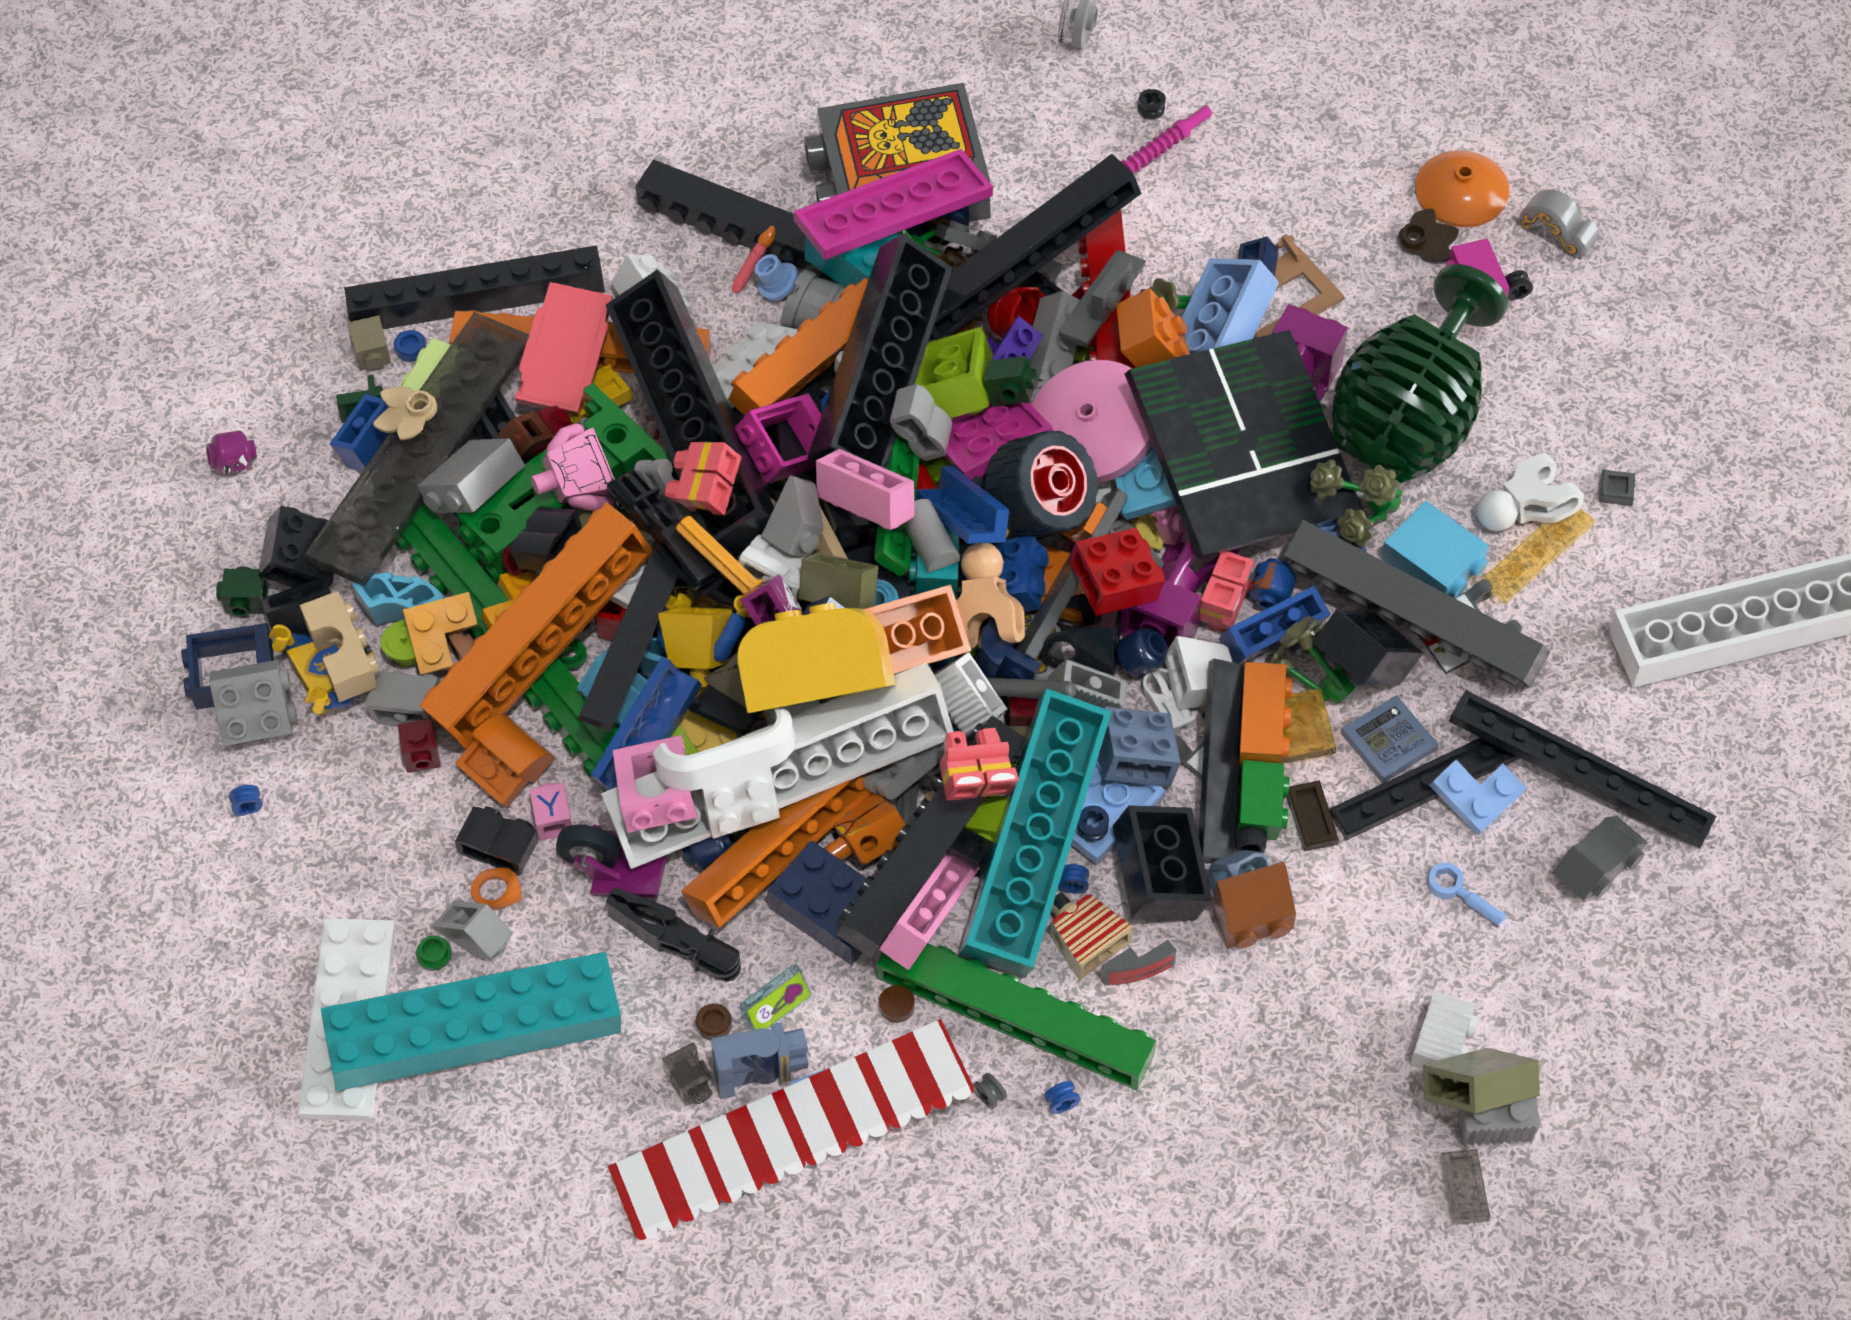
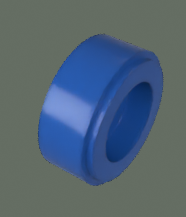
M415 330L401 332L394 340V349L397 357L406 362L416 361L420 350L427 347L423 334Z

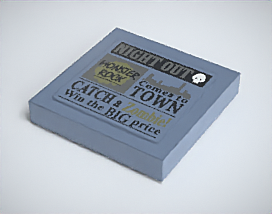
M1397 695L1346 725L1341 731V735L1382 784L1437 751L1439 745Z

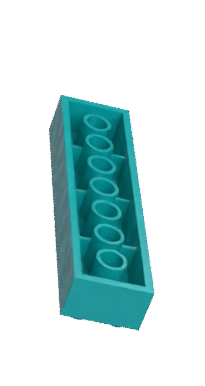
M1047 688L1038 700L1016 769L1019 781L1012 792L1008 794L958 955L978 960L985 965L1026 978L1034 968L1112 711Z
M606 952L320 1008L336 1091L621 1033V1013Z

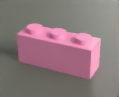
M841 449L816 460L817 496L830 502L836 507L848 510L858 517L877 523L885 529H895L914 518L913 480Z

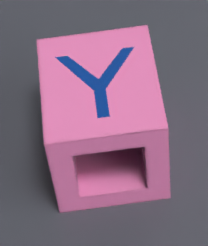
M546 783L538 788L529 789L539 840L557 838L562 828L572 825L564 783Z

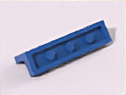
M954 466L941 467L939 489H917L916 500L929 499L942 523L966 543H999L1006 541L1009 509Z
M662 656L591 773V776L606 790L618 787L613 750L670 738L702 686L700 681L679 671L671 660Z

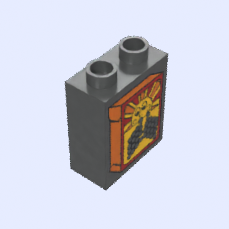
M964 83L817 108L819 134L804 137L810 174L826 171L829 182L815 185L817 202L959 149L964 151L990 182ZM990 197L969 205V222L991 218Z

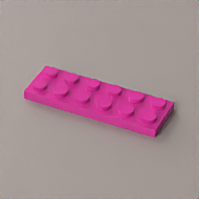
M959 149L794 211V222L824 260L992 197L993 186L964 151Z

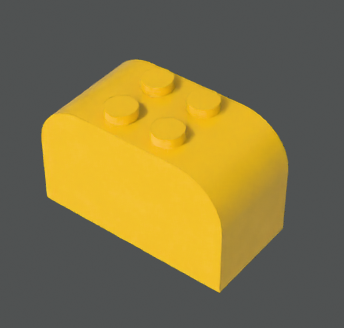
M835 603L809 607L810 614L802 615L801 610L774 614L776 621L762 623L752 628L744 636L738 649V666L747 713L896 685L884 627L868 611L859 608L836 609Z

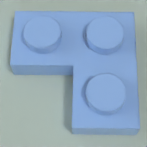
M1457 760L1429 785L1477 835L1488 827L1527 789L1504 764L1499 766L1484 782L1479 784Z

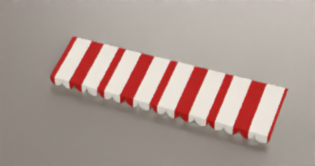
M939 1019L608 1166V1169L635 1236L640 1240H645L656 1235L657 1227L662 1231L674 1229L678 1224V1217L685 1222L693 1221L699 1215L700 1209L704 1212H712L718 1209L721 1199L726 1203H732L741 1197L742 1190L746 1193L759 1191L763 1186V1180L768 1184L778 1183L784 1177V1170L788 1174L795 1175L805 1168V1161L810 1165H818L825 1160L827 1153L832 1156L841 1155L847 1149V1142L851 1146H861L868 1140L869 1134L873 1137H881L888 1132L890 1125L895 1128L904 1127L910 1121V1114L914 1118L920 1119L926 1117L931 1112V1105L936 1109H944L951 1104L952 1095L957 1100L967 1099L973 1092V1084L942 1019Z

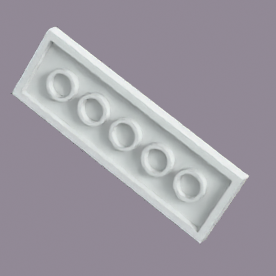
M324 918L298 1109L300 1119L372 1121L377 1083L340 1091L335 1090L320 1008L388 995L396 932L395 920Z

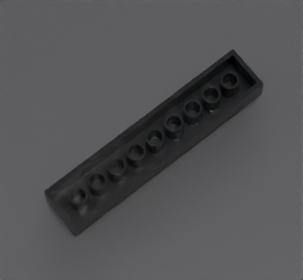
M657 269L607 303L606 307L673 466L676 452L688 450L690 442H725L741 456L734 484H729L733 488L725 515H715L709 510L696 509V512H693L697 523L728 553L736 558L750 546L758 534L762 535L774 510V505L755 463L734 429L738 423L680 291L671 280ZM675 469L677 476L680 480L681 473L677 469Z

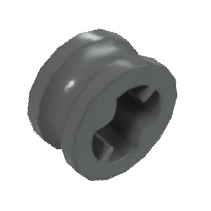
M986 1072L982 1075V1082L976 1081L973 1083L974 1093L990 1109H994L997 1106L998 1099L1003 1101L1007 1098L1006 1090L1002 1084L990 1073Z

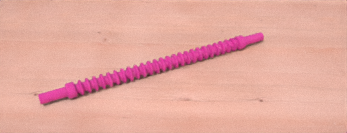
M1204 105L1185 120H1177L1172 124V128L1168 127L1165 132L1159 134V137H1154L1152 142L1148 141L1146 146L1140 147V151H1134L1133 156L1129 155L1127 160H1122L1121 162L1133 174L1134 172H1139L1141 167L1145 168L1147 166V162L1152 163L1154 158L1160 157V153H1166L1167 149L1173 147V144H1178L1180 140L1187 138L1193 128L1212 115L1211 109Z

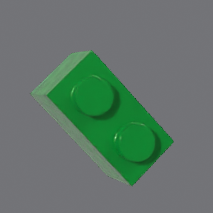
M1243 759L1238 776L1235 837L1236 831L1240 828L1256 827L1267 832V840L1277 841L1281 829L1287 828L1288 809L1283 808V797H1288L1290 778L1284 777V764Z

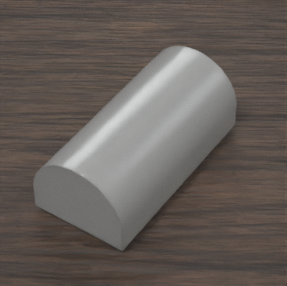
M929 499L914 501V518L902 525L927 572L930 573L959 562L960 555Z

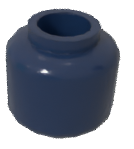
M1146 627L1135 630L1118 642L1116 650L1118 664L1131 676H1145L1165 663L1167 655L1165 639L1160 633Z
M732 833L714 839L711 836L684 847L682 850L689 866L696 865L703 872L735 843Z

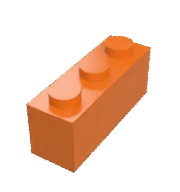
M1245 662L1239 769L1243 759L1281 763L1282 758L1289 759L1290 738L1283 737V728H1290L1291 708L1284 707L1285 698L1292 697L1293 678L1286 677V664Z

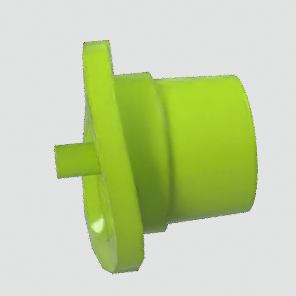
M400 620L391 624L381 635L380 645L383 653L403 667L417 664L406 620Z

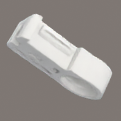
M1158 668L1144 677L1142 690L1144 697L1150 702L1155 712L1171 714L1175 735L1180 733L1181 727H1185L1186 730L1193 728L1196 715H1192L1189 708L1178 709L1173 688L1169 691L1165 682L1166 680L1171 684L1168 670ZM1156 679L1162 694L1150 691L1148 683Z

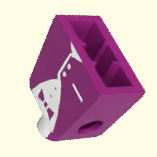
M779 574L752 588L740 598L756 626L776 621L774 615L776 613L801 610L802 615H804L800 605Z

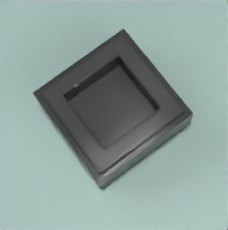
M1602 470L1599 502L1632 506L1634 502L1635 473Z

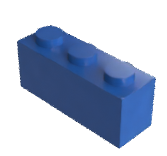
M1314 585L1229 627L1219 637L1221 644L1228 647L1232 663L1242 665L1282 645L1280 639L1286 634L1287 629L1293 624L1299 623L1303 618L1307 616L1316 618L1318 621L1314 627L1316 628L1331 614Z

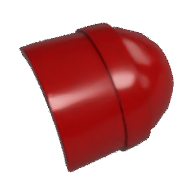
M1015 287L988 307L987 319L990 329L997 339L1001 341L1004 339L1018 316L1033 327L1040 298L1045 297L1038 287Z

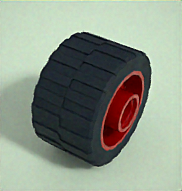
M1049 430L1007 441L1006 444L1001 445L997 449V452L989 460L990 463L985 474V491L1009 509L1007 529L1015 536L1033 535L1035 538L1070 531L1081 526L1082 522L1089 518L1092 509L1095 507L1096 495L1098 494V477L1093 465L1094 462L1091 456L1088 455L1086 448L1076 438L1062 431L1053 432Z

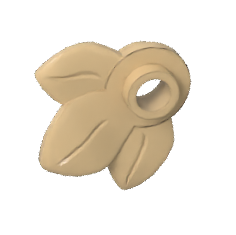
M400 386L383 390L380 394L389 408L373 422V425L385 433L397 432L400 440L411 439L423 430L425 421L430 420L436 414V400L425 391L414 392L408 387Z

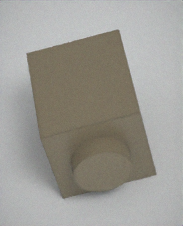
M379 315L348 323L360 371L378 369L383 365L391 363Z

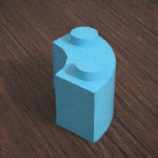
M380 573L367 576L352 583L359 604L375 626L388 621L405 620L403 609L445 598L433 585L416 576L410 578L393 576L392 573Z

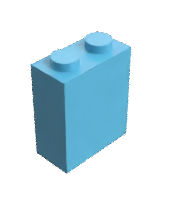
M1425 500L1384 541L1381 560L1456 598L1466 588L1467 580L1472 575L1478 577L1488 564L1486 556L1489 545Z

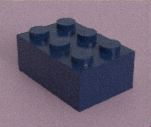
M811 840L767 889L769 909L851 966L863 954L836 934L842 925L838 917L849 902L856 905L861 896L857 894V891L866 877Z

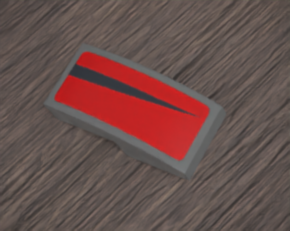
M1167 940L1139 958L1130 947L1102 965L1101 981L1104 985H1121L1153 977L1175 965L1177 950Z

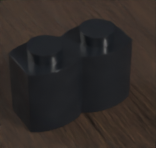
M538 507L527 519L526 529L522 530L512 542L511 553L519 569L542 571L544 565L554 559L564 549L567 540L582 529L577 510Z
M488 806L472 808L455 840L457 852L481 863L490 864L495 868H509L517 876H521L538 843L537 831L531 823L520 818L515 820L503 818L498 810Z

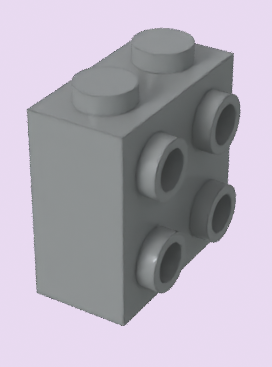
M279 660L210 673L209 683L223 746L292 734V722L298 721L294 701L288 702L285 690L291 689L288 670H281Z

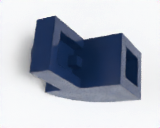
M993 617L984 627L975 651V662L987 679L1000 676L1004 679L1036 680L1041 663L1016 650L1019 642L1009 643L999 636L997 624Z

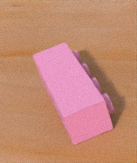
M946 853L893 927L879 950L909 970L980 867L975 868Z

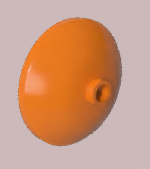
M1455 150L1440 153L1425 162L1416 177L1415 194L1423 210L1434 209L1437 221L1454 227H1475L1492 221L1503 211L1509 197V183L1503 170L1488 157L1471 151Z

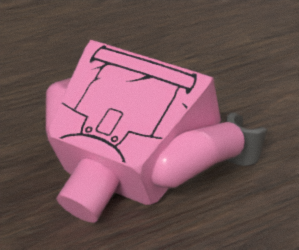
M583 417L575 424L559 429L548 444L547 454L542 460L546 471L531 476V483L535 493L540 495L554 489L559 503H568L572 508L594 512L607 502L618 512H625L624 508L621 509L617 506V500L613 495L608 496L611 493L607 490V484L614 479V476L596 436V431L594 428L587 430L584 427V424L588 421L587 417Z

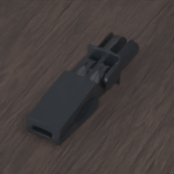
M634 469L619 476L617 479L611 480L607 484V490L628 512L626 518L632 520L641 531L653 537L655 542L651 544L652 550H655L671 570L693 591L721 575L707 559L677 532L676 527L683 518L676 520L672 516L671 508L659 495V487L652 490Z
M614 888L608 894L606 900L608 916L659 952L665 950L679 955L684 960H692L695 972L702 969L727 982L734 981L739 976L741 971L739 950L717 939L714 936L713 929L707 935H704L696 927L687 924L679 918L675 910L622 889ZM642 919H646V920L651 921V922H654V923H656V924H650V923H648V922H646V921H644V920H642Z

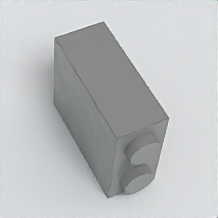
M510 438L469 440L417 487L423 495L424 503L433 513L474 512L525 467V464Z

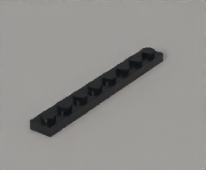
M1465 690L1449 719L1450 723L1699 849L1717 817L1468 690Z

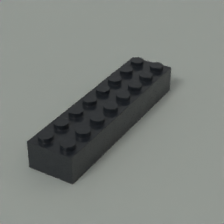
M903 233L879 248L807 457L814 463H816V460L841 449L880 467L887 468L898 435L890 423L897 390L914 385L952 271L951 266Z

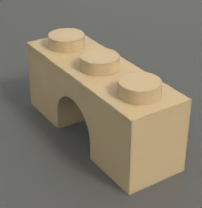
M336 591L300 605L304 622L315 648L319 649L332 644L341 646L336 653L322 658L327 676L338 701L342 702L378 688L374 675L380 673L373 654L366 656L363 649L368 644L362 628L355 629L352 621L357 619L350 601L343 603L339 592Z

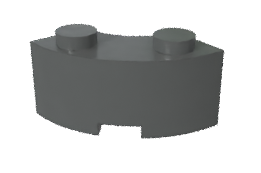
M1618 816L1605 817L1590 835L1571 847L1552 873L1582 900H1586L1594 895L1597 898H1601L1610 889L1612 881L1627 867L1633 869L1641 862L1645 856L1642 850L1648 842Z

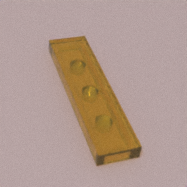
M1580 508L1575 514L1559 522L1543 523L1489 571L1482 580L1487 579L1493 587L1491 592L1506 604L1594 525L1595 519Z

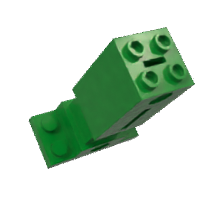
M594 383L583 389L586 402L584 409L589 416L584 427L587 430L594 428L596 431V436L614 479L633 470L639 460L654 461L656 459H668L672 464L669 454ZM547 449L527 462L525 467L474 512L456 513L460 525L457 530L465 542L464 547L483 566L484 571L495 583L499 581V575L508 573L501 558L503 549L511 546L519 533L526 529L527 519L538 507L577 510L578 516L585 511L572 508L568 503L560 504L554 489L540 495L535 493L531 483V476L546 471L542 460L547 454ZM672 464L671 475L674 478V480L679 481L675 468Z

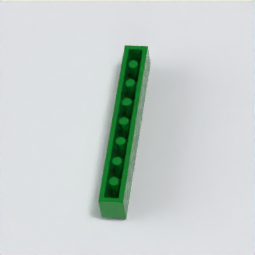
M927 943L909 970L893 961L885 953H882L876 964L877 979L892 986H904L915 996L1136 1091L1155 1055L1156 1040L1152 1039L1146 1032L1139 1029L1130 1030L1125 1028L1109 1016H1097L1086 1011L1082 1005L1076 1002H1064L1053 997L1049 991L1043 988H1032L1022 984L1013 975L1007 973L999 974L989 970L985 964L978 960L971 959L968 961L956 956L951 949L944 946L935 947Z

